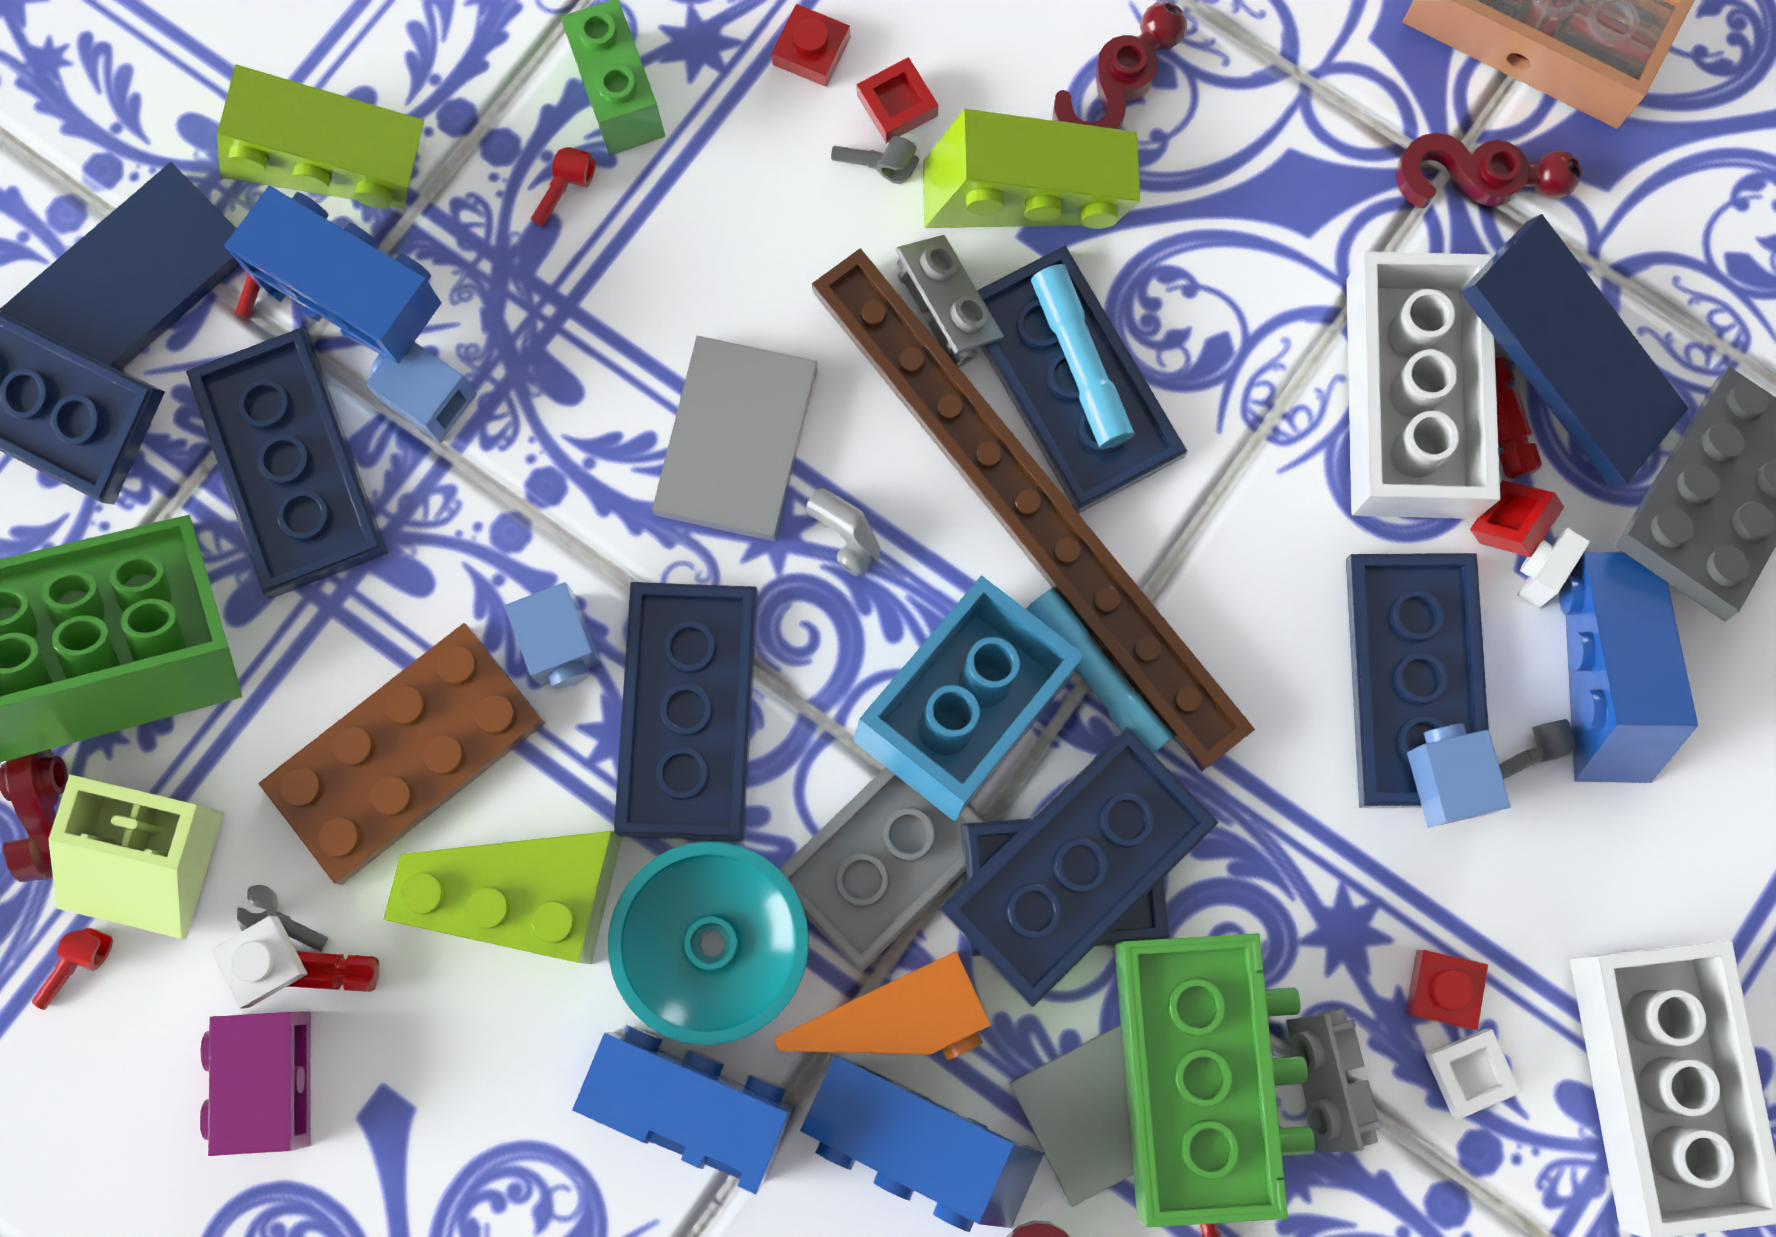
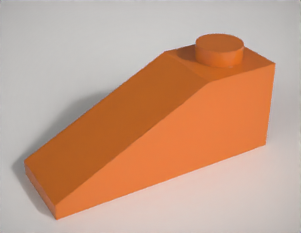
M955 951L773 1038L778 1051L931 1055L942 1049L946 1059L950 1060L983 1044L978 1031L991 1026Z

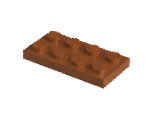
M463 623L258 784L332 882L343 885L546 722L466 623Z

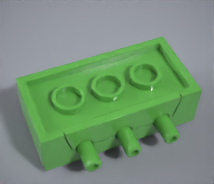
M1260 933L1125 941L1115 944L1137 1219L1147 1228L1288 1219L1282 1156L1313 1154L1315 1151V1138L1313 1130L1309 1126L1279 1128L1275 1086L1305 1084L1308 1080L1306 1061L1302 1056L1272 1058L1268 1017L1299 1014L1301 1004L1298 990L1295 987L1265 989Z

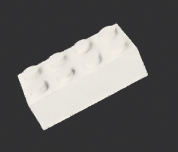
M1364 251L1348 276L1347 326L1352 516L1477 519L1500 500L1494 336L1460 293L1491 259V254Z
M1732 941L1694 943L1570 959L1620 1230L1641 1237H1678L1776 1224V1154Z

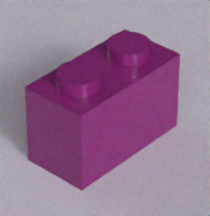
M311 1011L209 1017V1031L204 1033L200 1047L202 1067L206 1072L209 1071V1099L203 1102L200 1111V1132L202 1138L208 1140V1156L283 1152L311 1146Z

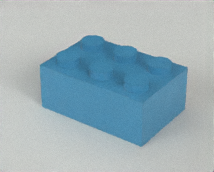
M981 575L859 718L853 741L956 822L1071 680L1085 654Z

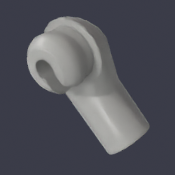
M817 489L808 500L807 514L838 532L846 542V546L837 553V561L840 563V566L856 577L866 574L871 563L877 564L881 547L864 513L827 489Z

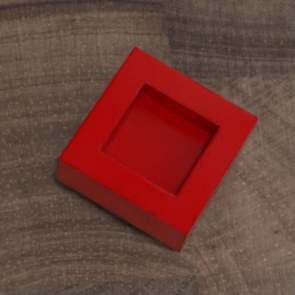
M795 4L771 53L773 65L827 87L851 37L850 25Z
M909 57L856 84L857 97L886 144L890 142L892 137L902 136L938 116L939 105Z
M1502 480L1500 483V500L1476 519L1470 531L1480 544L1532 557L1564 509V505L1555 492Z
M1416 950L1405 1015L1468 1030H1478L1488 964L1427 950Z

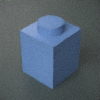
M416 342L413 343L399 364L379 354L372 364L370 378L365 383L382 404L439 443H441L477 395L463 374Z
M566 582L505 604L529 674L541 686L550 683L553 689L572 686L589 677L587 669L601 664L577 596Z
M1463 723L1437 728L1424 733L1426 744L1407 752L1428 828L1511 808L1489 729L1466 734Z

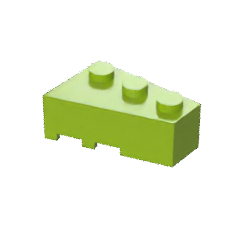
M235 64L217 131L219 174L221 178L357 200L374 208L387 209L391 206L404 208L424 120Z
M964 108L923 160L924 228L1083 225L1088 228L1099 229L1113 226L1140 202L1137 132Z
M603 831L400 854L383 920L591 965L622 837L613 831Z

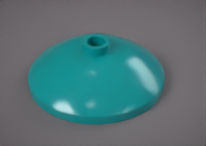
M697 842L682 845L664 852L647 863L634 875L620 895L612 914L608 932V958L611 973L621 997L630 1010L656 1032L673 1040L695 1045H717L737 1041L754 1034L772 1022L795 995L803 978L809 953V932L805 911L796 891L777 867L759 854L744 847L723 842ZM718 931L724 937L725 947L719 955L709 957L702 950V939L707 933Z

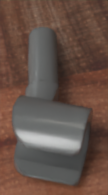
M900 136L892 137L883 153L875 150L868 151L835 145L831 151L832 161L864 165L877 169L884 178L896 184H901L910 178L920 159L914 155L917 150L916 145Z
M1567 719L1532 727L1537 747L1525 750L1500 763L1499 767L1503 780L1531 765L1535 766L1541 762L1556 760L1570 754L1575 747V739L1570 722Z
M253 885L248 888V901L255 907L263 908L266 911L251 913L247 909L238 907L237 922L241 931L268 916H278L288 937L319 952L322 951L329 937L279 912L277 896L269 887Z

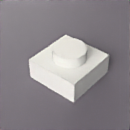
M1569 528L1564 530L1550 544L1543 540L1532 557H1527L1520 568V571L1529 577L1517 595L1538 608L1543 606L1558 594L1590 541Z
M268 916L210 949L240 1009L256 1005L308 974L278 916Z
M1493 1029L1480 1030L1425 1054L1450 1113L1454 1118H1464L1521 1093Z

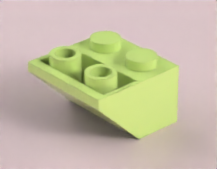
M69 774L49 837L56 908L163 935L187 939L225 812Z

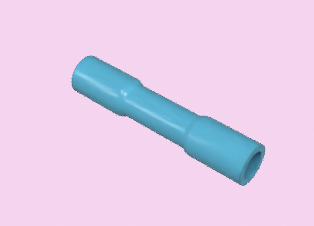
M1063 264L1047 267L1036 273L1031 278V282L1048 324L1057 335L1080 393L1079 399L1100 449H1107L1122 444L1132 438L1135 433L1116 387L1109 380L1085 323V312L1068 271Z
M1051 588L1026 608V610L1085 654L1076 671L1106 707L1110 719L1120 731L1128 727L1153 754L1174 738L1173 734L1138 692L1131 689L1094 643L1086 626L1055 588Z

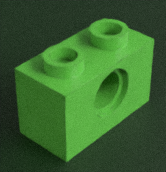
M609 0L561 16L560 18L609 156L666 137L657 102L619 0Z

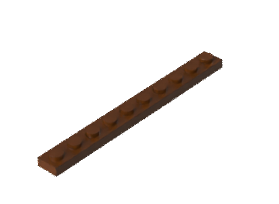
M859 248L812 283L813 294L1049 585L1055 588L1086 626L1092 638L1135 691L1144 698L1199 770L1201 772L1252 733L1255 728L863 250Z

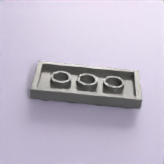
M1730 366L1714 381L1615 547L1724 622L1740 612L1776 547V397Z

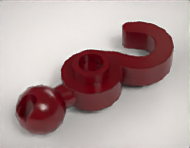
M1169 1L1156 2L1144 12L1140 20L1141 34L1139 36L1121 35L1112 38L1104 44L1098 56L1095 76L1098 97L1105 111L1104 117L1094 122H1087L1078 118L1073 110L1071 94L1066 90H1060L1055 95L1052 120L1121 129L1125 118L1126 101L1142 97L1149 91L1154 82L1158 63L1156 52L1158 50L1171 49L1184 38L1187 32L1185 13L1179 6Z
M1431 133L1422 135L1410 143L1397 163L1395 178L1398 190L1408 202L1418 208H1426L1435 196L1436 188L1421 173L1420 163L1428 160L1437 161L1445 166L1455 183L1467 195L1482 205L1494 207L1505 205L1513 200L1523 186L1534 187L1542 197L1555 200L1566 197L1574 192L1579 185L1582 172L1579 161L1569 152L1561 150L1551 151L1538 158L1536 162H1528L1521 149L1514 144L1502 140H1493L1477 147L1471 155L1466 146L1453 136Z
M51 749L8 760L0 767V791L7 801H11L18 819L28 834L26 839L5 841L3 844L6 865L12 876L19 882L53 878L49 837L57 815L53 807L57 804L60 794L64 793L68 774L63 759L60 756H55Z

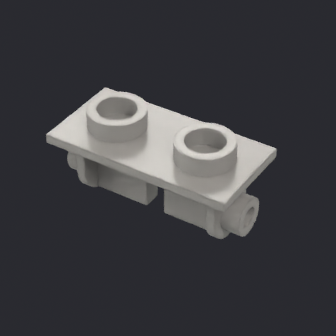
M945 235L896 248L895 251L900 258L897 261V265L900 268V272L897 275L898 279L906 285L921 313L931 311L934 317L928 325L941 347L957 366L965 365L977 356L976 347L999 341L1004 337Z
M1344 1008L1321 1012L1314 1016L1287 1019L1286 1023L1291 1039V1057L1302 1056L1307 1064L1308 1080L1305 1084H1302L1307 1103V1122L1313 1130L1318 1152H1356L1364 1150L1363 1146L1378 1143L1376 1129L1382 1126L1380 1120H1378L1369 1081L1359 1080L1348 1083L1345 1071L1365 1066L1355 1030V1021L1347 1020Z

